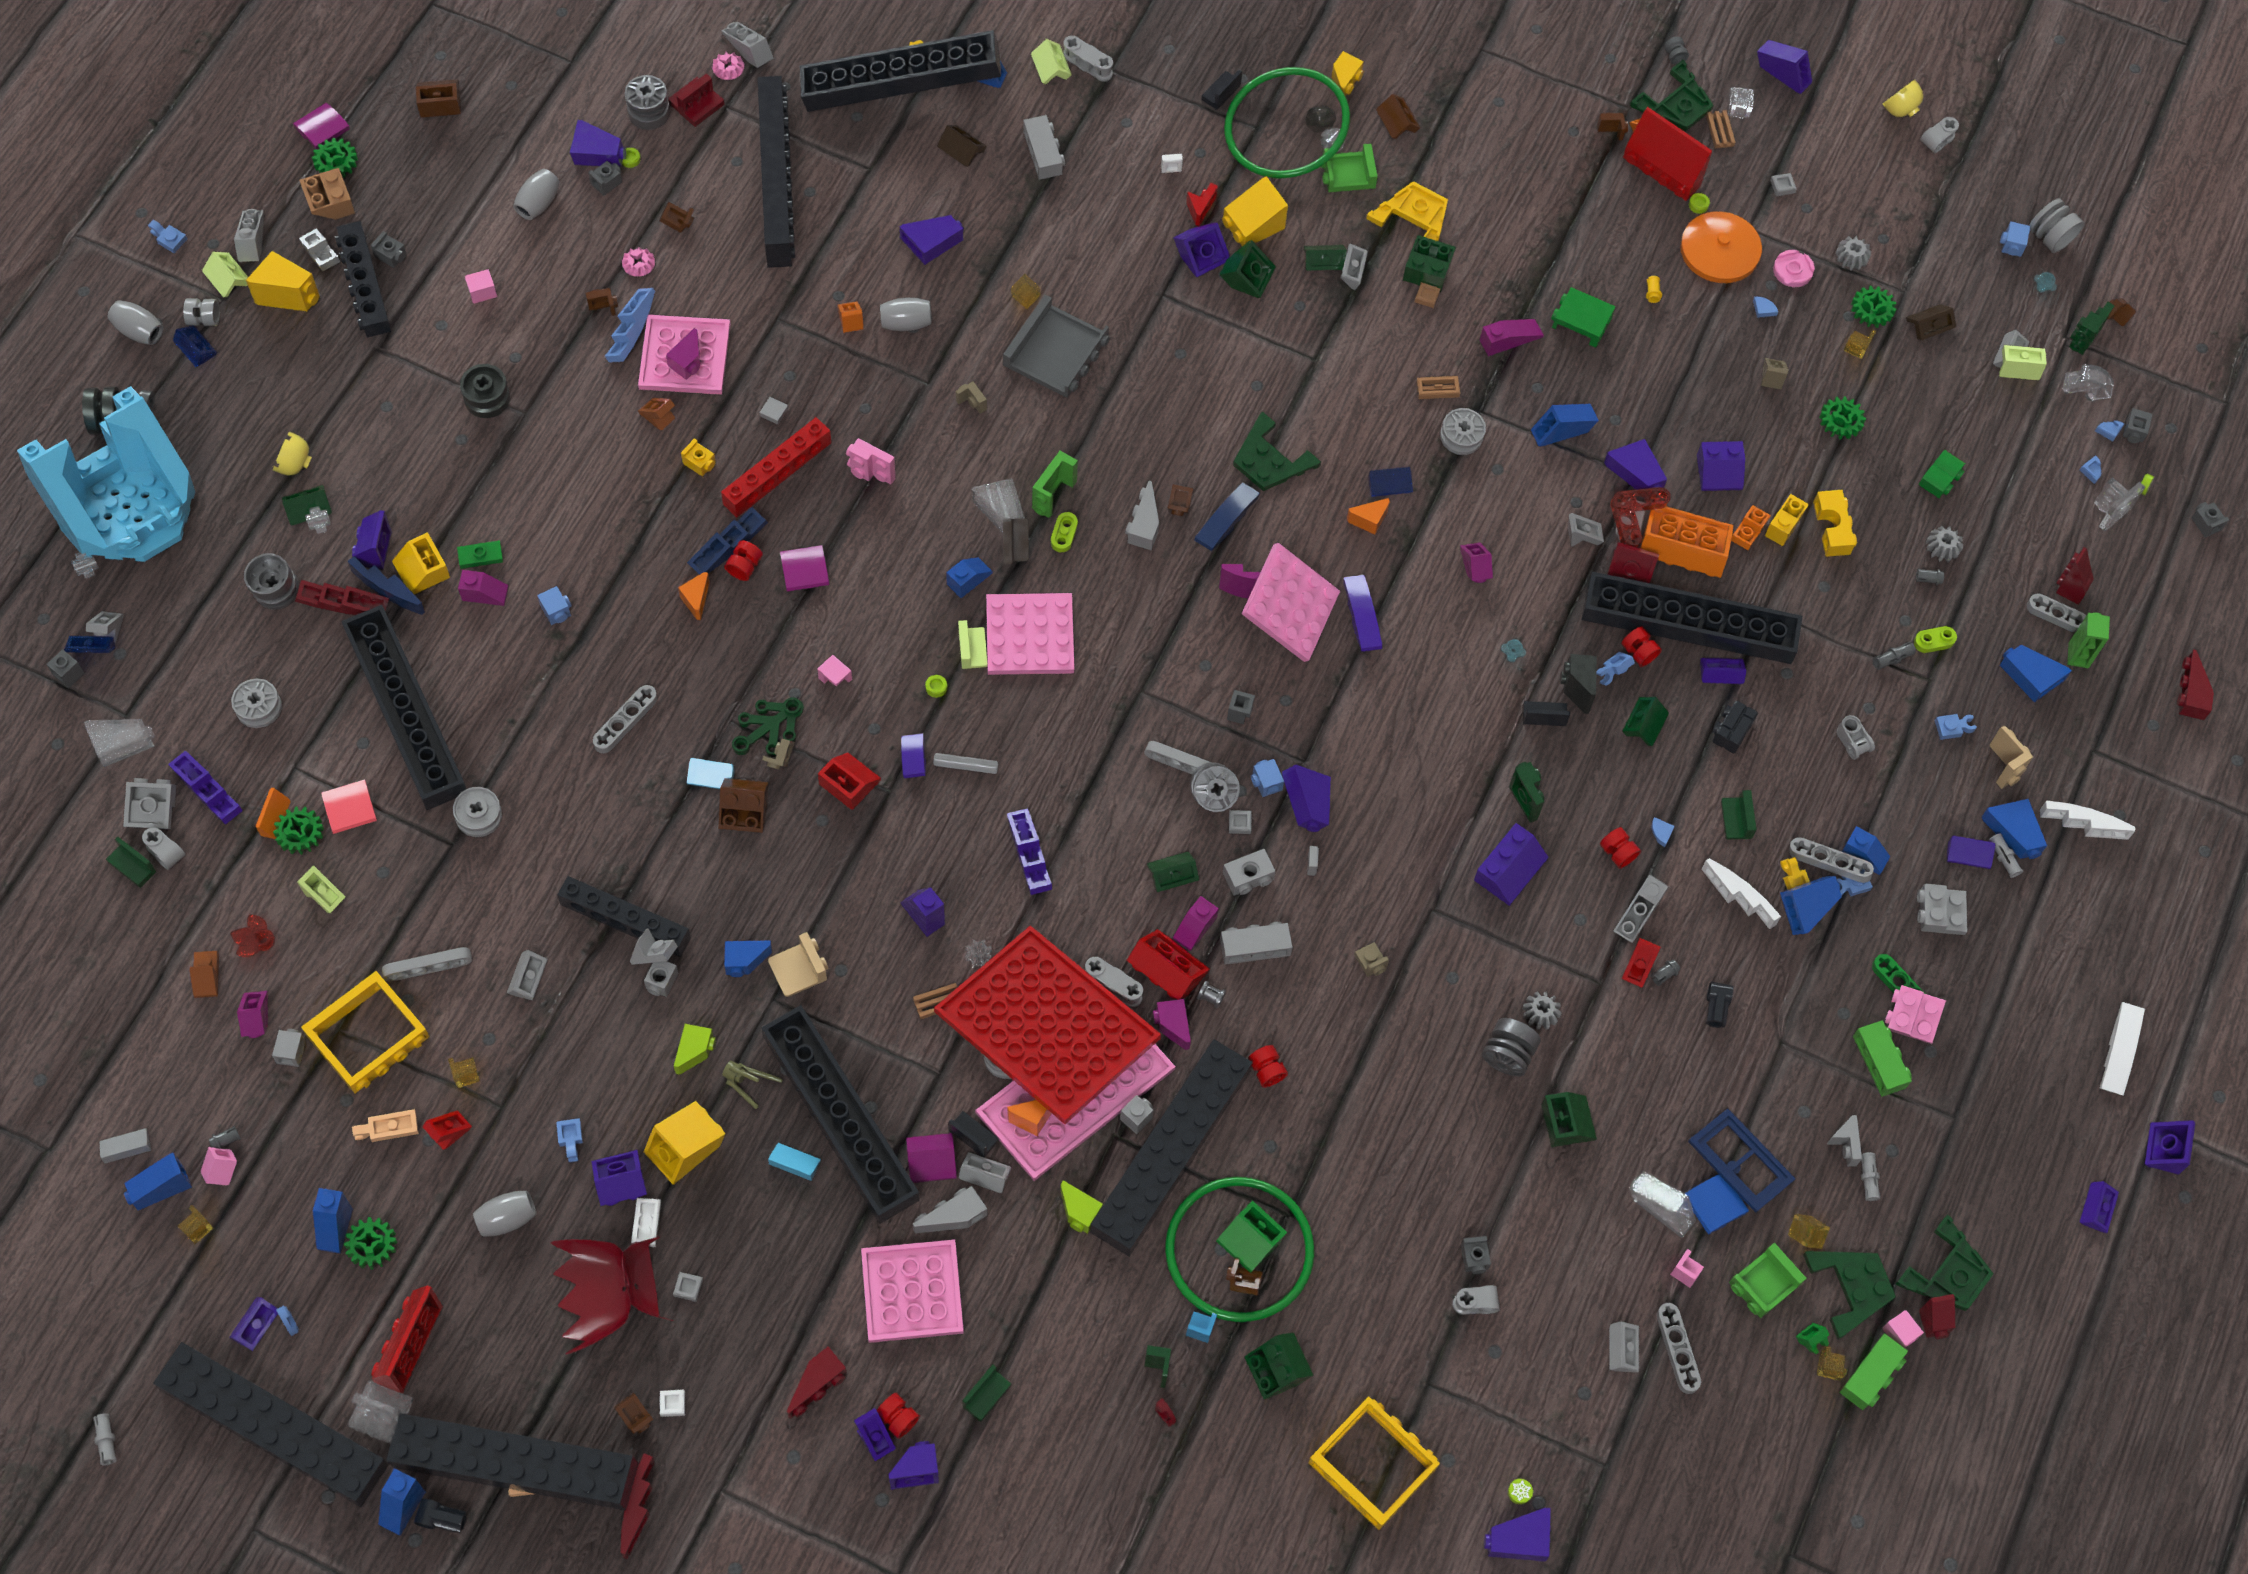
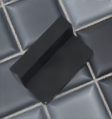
M1238 70L1234 75L1225 71L1205 91L1201 100L1218 110L1241 86L1242 71Z
M1524 701L1523 724L1566 726L1568 723L1570 711H1567V703Z
M964 1111L955 1120L951 1119L948 1122V1131L984 1158L999 1141L998 1137Z

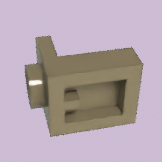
M974 382L964 384L956 391V401L958 404L968 400L970 406L973 409L976 408L980 414L987 410V399Z
M781 739V742H778L774 754L777 755L776 759L763 756L762 760L768 762L767 766L775 769H780V766L787 767L795 742Z
M1375 942L1355 951L1354 955L1367 977L1373 974L1378 976L1386 971L1389 959L1387 956L1383 957Z

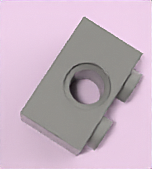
M1265 849L1224 864L1223 875L1233 896L1239 893L1244 895L1249 893L1252 888L1269 885L1274 880L1275 869ZM1245 872H1253L1255 876L1249 877Z

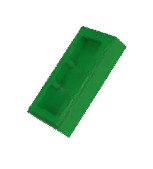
M500 540L457 547L460 569L503 563Z

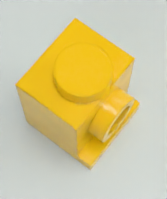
M693 439L681 452L683 464L702 477L715 466L714 453L699 444L696 439Z

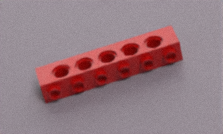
M815 417L722 490L723 505L736 518L829 446L831 444L830 430Z

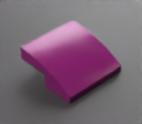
M328 103L323 104L293 123V126L303 138L307 139L316 150L319 149L318 144L325 145L324 140L330 142L333 138H337L350 130L348 123Z
M822 545L780 552L787 592L829 585Z
M1221 564L1219 589L1229 594L1249 599L1261 572H1243V564Z

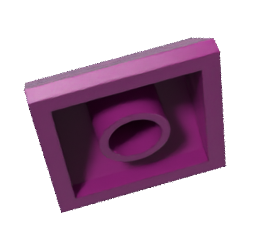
M952 1133L906 1138L909 1175L913 1183L957 1179Z

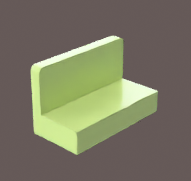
M1046 39L1031 53L1042 83L1047 84L1055 76L1067 80L1072 75L1060 44Z
M212 252L202 271L223 297H228L234 286H248L246 281L248 276L229 253Z
M2004 345L2002 349L2003 364L1999 376L2040 380L2047 365L2045 349Z
M967 620L958 621L962 669L987 667L984 628H968Z

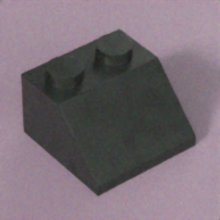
M1571 654L1568 662L1564 663L1560 684L1564 685L1563 693L1584 714H1589L1596 696L1597 656Z

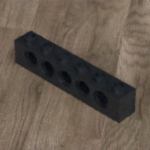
M361 221L337 226L338 235L335 236L338 248L342 247L343 250L339 254L342 264L347 265V268H344L347 281L351 280L352 283L348 285L351 297L356 298L353 306L355 313H360L361 318L357 319L360 331L365 330L367 338L391 332Z
M567 876L557 894L560 905L637 939L648 928L655 941L674 940L678 947L673 954L678 957L682 956L691 940L689 928L570 876Z

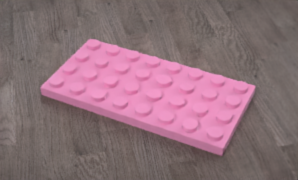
M1154 1044L1067 1124L1062 1123L1051 1114L1038 1136L1008 1121L1007 1107L1036 1100L1015 1081H1012L975 1111L978 1117L999 1138L1002 1145L1035 1181L1120 1114L1121 1110L1136 1095L1141 1097L1173 1072L1175 1065Z

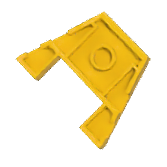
M1413 181L1394 194L1392 199L1380 204L1379 208L1374 211L1371 210L1367 214L1366 219L1383 227L1390 215L1394 213L1426 230L1427 232L1423 237L1439 241L1448 199Z

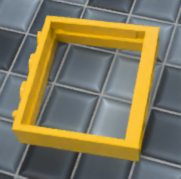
M377 971L301 1027L308 1039L354 1094L363 1087L367 1088L376 1077L385 1075L393 1064L403 1061L410 1051L421 1047V1043L429 1038L425 1027ZM382 989L415 1029L352 1077L318 1036Z
M1368 1396L1310 1457L1308 1463L1367 1520L1380 1530L1433 1474L1440 1463L1433 1455L1434 1452L1430 1449L1425 1450L1419 1444L1420 1440L1411 1432L1408 1434L1402 1428V1423L1395 1416L1392 1415L1390 1417L1384 1411L1385 1408L1381 1403L1372 1400ZM1366 1412L1426 1467L1420 1476L1384 1514L1324 1458Z

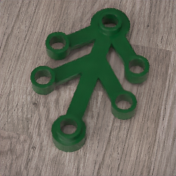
M794 697L786 699L784 703L758 700L755 708L756 712L761 715H750L747 712L741 713L738 716L740 726L748 727L751 724L762 726L747 737H735L732 741L733 751L737 755L747 754L750 746L770 731L769 742L766 745V754L769 757H776L777 755L774 752H770L769 749L772 747L776 748L780 723L786 719L787 726L786 731L783 733V739H787V735H792L793 738L787 740L795 742L796 718L802 715L804 707L803 703ZM760 705L766 706L764 709L758 708ZM791 707H795V708H796L795 711H790L789 709H790ZM768 711L779 712L775 716H762ZM743 718L749 719L747 722L741 721ZM740 745L745 746L744 749H738Z

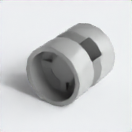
M196 298L185 299L183 313L187 326H199L201 323L204 326L218 325L220 309L217 299H204L202 302Z

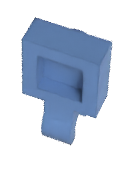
M152 220L148 225L152 229L150 233L158 237L156 239L157 243L172 253H175L187 240L184 233L170 225L164 229L155 220Z
M1618 652L1603 663L1605 667L1596 671V674L1599 676L1605 674L1600 684L1609 685L1613 680L1614 674L1619 675L1626 672L1635 663L1633 657Z
M580 1118L556 1122L559 1146H566L569 1162L578 1161L576 1144L583 1143Z

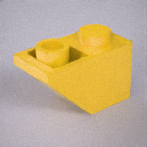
M1343 51L1333 64L1332 80L1341 88L1346 96L1347 94L1350 95L1353 91L1355 82L1361 80L1364 74V70H1362L1364 61Z
M1790 494L1770 523L1765 537L1784 546L1809 504Z

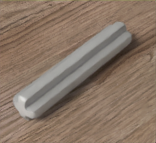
M935 753L933 763L935 766L996 774L998 771L997 761Z

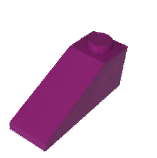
M1535 319L1501 320L1482 328L1480 342L1487 355L1491 356L1543 338L1544 335Z

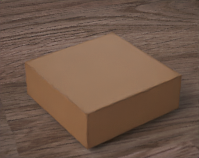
M1421 282L1415 302L1434 308L1441 288Z

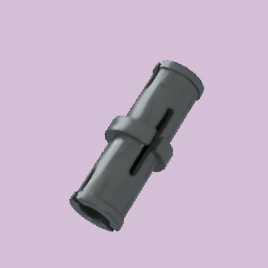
M1907 642L1902 646L1888 649L1884 654L1873 657L1872 662L1874 667L1880 670L1890 664H1898L1902 659L1914 655L1916 649L1913 643Z

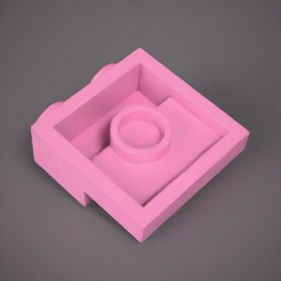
M859 438L848 447L846 455L850 458L847 466L851 468V472L855 477L870 481L874 475L881 482L889 484L894 482L896 476L893 456Z
M1901 985L1900 990L1895 989L1892 1002L1896 1004L1893 1011H1888L1885 1023L1889 1024L1888 1028L1892 1032L1932 1044L1946 1000Z

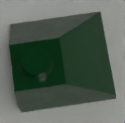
M1250 240L1226 260L1219 275L1232 289L1261 298L1276 266Z

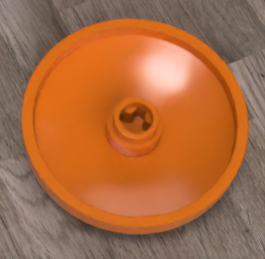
M1709 212L1693 219L1685 228L1680 245L1681 254L1687 266L1698 276L1716 283H1733L1746 278L1756 269L1762 254L1761 239L1755 228L1745 219L1728 212Z

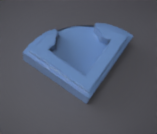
M1754 297L1753 303L1757 318L1777 316L1778 309L1773 302L1763 297Z
M2120 421L2103 422L2096 428L2095 432L2114 441L2125 423Z
M2095 455L2080 468V471L2094 484L2101 476V462L2099 458Z
M1654 817L1651 829L1656 841L1665 847L1674 826Z
M282 1306L276 1309L290 1335L298 1333L299 1328L288 1308Z

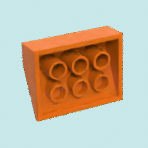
M1652 502L1640 549L1659 554L1658 560L1668 565H1677L1689 571H1698L1711 577L1721 578L1729 555L1734 525Z

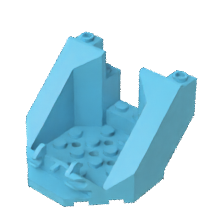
M130 386L112 396L117 410L104 417L105 421L99 423L107 445L82 460L75 461L71 447L66 439L47 450L37 440L17 450L28 478L59 524L61 531L83 557L99 555L105 556V559L123 560V558H135L136 561L145 562L182 540L185 522L187 523L190 513V503L195 495L189 471L144 398L140 397Z

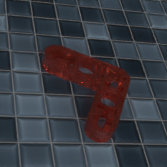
M1656 487L1620 491L1613 496L1610 504L1621 543L1636 548L1642 541V535L1635 511L1666 507L1671 499V494L1667 489ZM1636 496L1643 497L1646 503H1638L1636 501ZM1621 517H1628L1631 520V524H1624ZM1629 536L1631 537V539H1635L1634 543H1632V540L1628 539Z

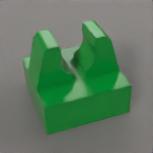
M1812 1323L1800 1332L1796 1338L1810 1352L1818 1354L1817 1344L1820 1343L1822 1346L1827 1347L1829 1345L1827 1337L1830 1334L1826 1327Z

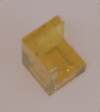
M1026 274L1011 287L1012 297L1026 309L1041 295L1040 287Z
M1872 329L1869 337L1854 331L1849 337L1844 351L1863 359L1876 330Z
M453 1057L448 1059L458 1088L480 1081L474 1058L457 1063L454 1062Z
M191 1205L189 1210L192 1214L181 1222L178 1227L196 1244L213 1227Z
M1795 1214L1788 1236L1805 1247L1822 1249L1830 1227L1812 1216Z
M1826 1346L1820 1352L1817 1375L1840 1381L1847 1373V1369L1844 1368L1845 1356L1832 1353L1831 1347Z

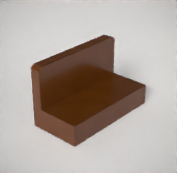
M1392 94L1376 109L1393 139H1397L1405 130L1416 133L1420 129L1406 101L1400 96Z

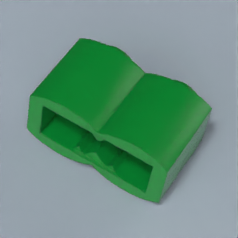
M1944 450L1922 477L1918 485L1939 499L1943 494L1947 496L1954 487L1951 483L1954 480L1958 482L1965 473L1962 470L1965 463Z

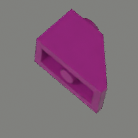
M695 328L666 354L668 366L686 380L691 375L696 374L700 368L698 331Z
M1481 542L1460 545L1467 576L1476 583L1486 582L1487 579L1493 578L1492 556Z
M462 570L458 586L462 601L505 606L509 588L507 584L484 572Z
M1200 896L1185 915L1173 939L1189 951H1192L1217 920L1219 908Z
M267 991L243 994L237 1010L241 1037L257 1038L265 1035L268 1026Z
M1184 999L1157 1002L1156 1010L1153 1011L1154 1024H1158L1159 1032L1183 1049H1190L1191 1039Z

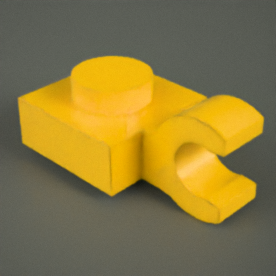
M1795 857L1780 861L1782 869L1788 874V876L1783 878L1787 890L1810 882L1806 870H1799Z

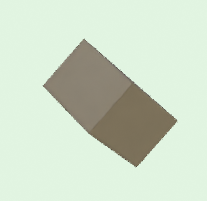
M1765 358L1761 386L1782 389L1788 374L1786 362Z

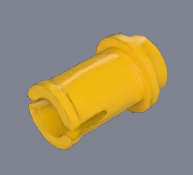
M1650 276L1647 279L1648 292L1646 293V298L1650 303H1657L1662 298L1659 284L1660 278L1657 276Z

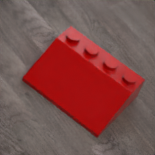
M1647 107L1626 146L1623 158L1628 163L1642 170L1644 174L1658 181L1660 185L1674 192L1676 196L1687 201L1701 187L1712 150Z
M426 1285L412 1291L410 1297H406L402 1306L404 1311L400 1319L397 1318L393 1324V1334L390 1340H387L383 1345L382 1358L379 1363H375L372 1369L371 1376H373L372 1380L376 1385L403 1394L443 1308L432 1287Z

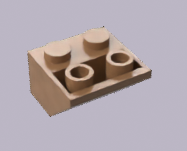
M339 168L299 180L312 214L335 220L355 214Z

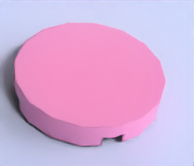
M1787 250L1780 253L1773 267L1774 275L1778 281L1790 287L1806 285L1812 279L1815 269L1811 258L1805 253L1804 255L1799 253L1797 250Z

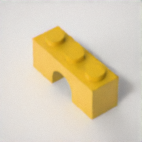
M1843 490L1820 491L1813 501L1817 520H1829L1835 525L1833 528H1826L1821 538L1825 556L1850 555L1857 544V538L1852 532V517L1848 515L1847 511L1848 500L1844 497Z

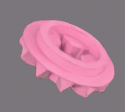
M725 52L724 55L718 54V57L713 59V72L721 79L732 80L742 74L744 62L741 56H736L735 53L728 54ZM731 62V65L725 69V64Z
M640 247L635 250L630 248L628 253H624L622 266L625 272L631 276H645L653 270L655 259L653 253H650L647 248L645 250ZM634 259H642V263L638 262L637 264H635Z

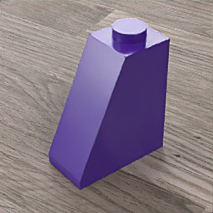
M1768 40L1757 51L1760 67L1797 93L1801 94L1812 83L1808 51Z
M578 120L570 149L574 165L601 166L608 161L611 165L615 163L621 167L622 159L625 160L627 154L621 139L583 120Z
M951 215L902 224L900 226V239L926 265L963 241L964 228L960 221H956Z
M1645 439L1607 452L1604 461L1606 467L1643 496L1656 495L1663 491L1667 478Z
M1294 765L1282 771L1298 826L1306 828L1310 832H1318L1320 829L1328 826L1331 777L1299 765Z
M931 887L920 889L900 902L926 937L945 925L944 903Z
M1543 1508L1491 1527L1488 1534L1484 1536V1549H1488V1557L1546 1562L1550 1551L1551 1508Z

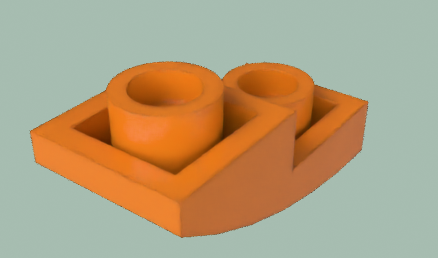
M1752 505L1739 527L1733 533L1731 541L1749 550L1771 515Z

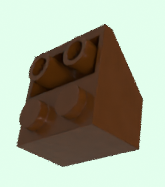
M459 80L418 83L416 85V102L420 118L461 114Z
M724 778L720 787L718 829L763 833L768 800V782Z

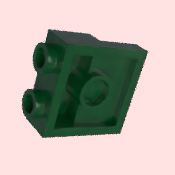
M2107 302L2104 308L2099 307L2095 313L2091 311L2086 318L2082 316L2070 336L2072 342L2069 347L2073 351L2084 355L2103 328L2115 305Z
M1522 762L1515 767L1509 788L1527 819L1532 823L1538 820L1545 800L1543 793L1538 789L1541 782V774L1537 768L1533 767L1531 762Z

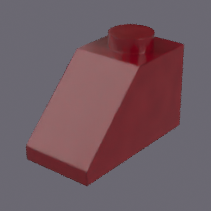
M1954 1294L1931 1298L1919 1310L1927 1338L1935 1336V1339L1938 1340L1949 1337V1333L1955 1328Z

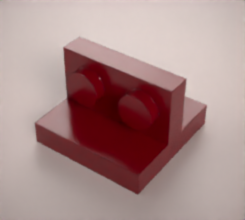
M707 73L701 78L697 76L668 98L669 105L694 127L725 105L724 99L713 90L712 78Z
M1618 542L1613 552L1607 575L1650 584L1659 554Z

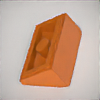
M272 787L268 792L256 828L260 836L276 839L277 837L273 833L276 830L274 823L281 822L279 815H286L290 799Z

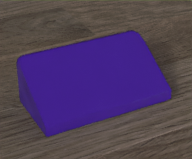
M1700 658L1701 679L1703 683L1744 684L1746 667L1743 659Z
M1952 836L1948 841L1947 862L1991 869L1996 844Z
M2104 1181L2092 1182L2080 1223L2100 1232L2108 1233L2119 1192Z
M256 1297L229 1338L253 1351L277 1316L278 1312L276 1309L278 1308L263 1298Z

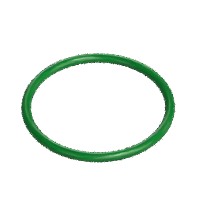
M1302 67L1275 69L1247 83L1232 100L1226 113L1224 124L1226 143L1233 157L1243 167L1255 174L1269 178L1301 176L1324 165L1340 149L1349 130L1350 109L1341 88L1326 75ZM1286 75L1307 76L1322 82L1336 95L1342 110L1340 132L1333 145L1325 154L1314 162L1300 168L1271 170L1253 164L1240 153L1233 139L1232 123L1239 104L1252 89L1265 81Z
M1228 1177L1199 1187L1179 1205L1169 1223L1165 1241V1253L1171 1277L1177 1288L1190 1303L1211 1316L1212 1313L1217 1314V1318L1222 1320L1249 1322L1261 1320L1282 1311L1299 1296L1311 1275L1314 1263V1240L1304 1213L1285 1192L1272 1184L1258 1179ZM1245 1186L1271 1194L1289 1208L1302 1230L1305 1243V1259L1299 1279L1285 1297L1262 1310L1244 1313L1230 1312L1206 1303L1190 1290L1177 1267L1175 1237L1181 1219L1198 1199L1220 1188Z

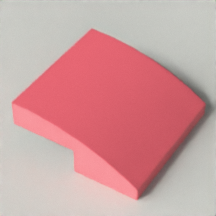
M365 780L321 793L333 834L377 821Z

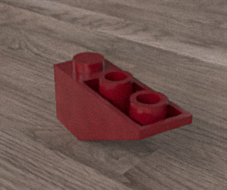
M2083 547L2080 554L2075 552L2056 583L2060 585L2056 593L2077 605L2080 604L2094 580L2087 548Z
M2193 649L2188 657L2185 656L2182 663V669H2185L2180 680L2179 686L2182 687V693L2179 694L2177 705L2180 706V715L2205 720L2212 711L2214 691L2197 650Z
M826 1347L809 1361L787 1409V1415L790 1419L794 1416H801L808 1409L807 1405L812 1401L818 1402L826 1395L827 1389L832 1385L836 1387L845 1380V1375L847 1374L846 1367L829 1347Z

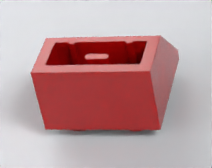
M850 753L832 758L818 773L819 785L851 810L881 781L877 774Z

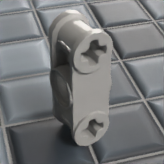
M1076 36L1065 38L1063 54L1066 61L1071 62L1100 81H1109L1112 78L1113 71L1111 68L1113 67V60L1110 56Z
M1091 957L1086 961L1085 971L1128 1007H1137L1141 1004L1143 987L1139 982L1099 957Z

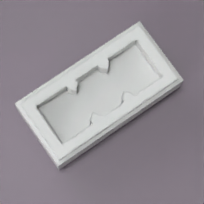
M637 1198L632 1245L657 1237L661 1208L660 1199ZM656 1241L649 1244V1247H656Z

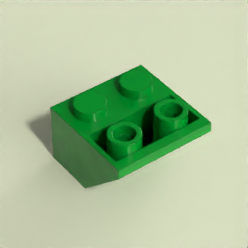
M1252 1201L1238 1214L1216 1242L1232 1257L1240 1259V1264L1251 1273L1281 1243L1287 1231Z

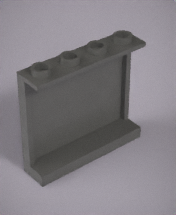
M1044 295L1004 352L1003 366L1068 398L1070 393L1075 392L1078 388L1081 377L1087 375L1091 362H1095L1099 357L1102 346L1105 347L1110 340L1108 335L1109 326L1106 325L1102 331L1053 306L1052 298Z

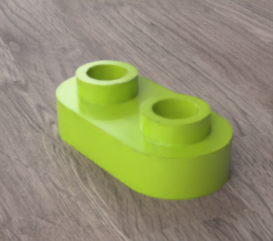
M1064 512L1056 520L1051 536V546L1057 552H1066L1072 546L1078 527V519L1073 513Z
M1947 626L1923 630L1916 635L1914 646L1922 653L1949 649L1956 642L1957 634L1952 628Z

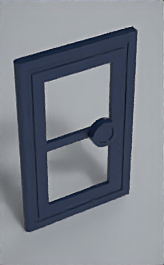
M1728 1108L1688 1141L1755 1213L1795 1180V1177ZM1726 1126H1729L1751 1150L1737 1162L1730 1161L1726 1165L1706 1143ZM1754 1153L1777 1176V1179L1757 1195L1737 1176L1740 1171V1165Z

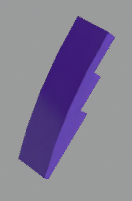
M1365 575L1344 577L1343 584L1348 596L1352 625L1361 652L1382 649L1378 622Z
M184 751L168 764L187 787L225 825L243 811L226 793L224 788L187 751Z
M1028 808L1007 813L1012 837L1030 894L1033 895L1052 890V883L1046 869L1039 838Z

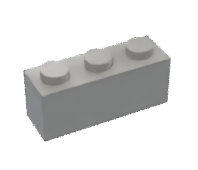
M1047 115L1023 120V133L1039 180L1062 175V166H1065L1063 154H1059L1058 151L1060 150L1059 141L1057 138L1054 139L1053 123H1049Z
M1273 922L1267 926L1250 925L1244 929L1233 927L1221 931L1220 943L1224 965L1291 956L1292 943L1288 923Z

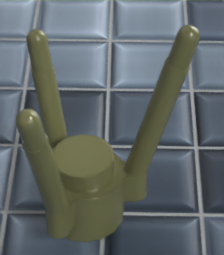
M728 1062L722 1073V1076L728 1079L726 1084L733 1087L755 1109L758 1108V1105L736 1082L741 1083L745 1077L759 1082V1078L752 1074L779 1083L783 1081L782 1078L747 1067L741 1063Z

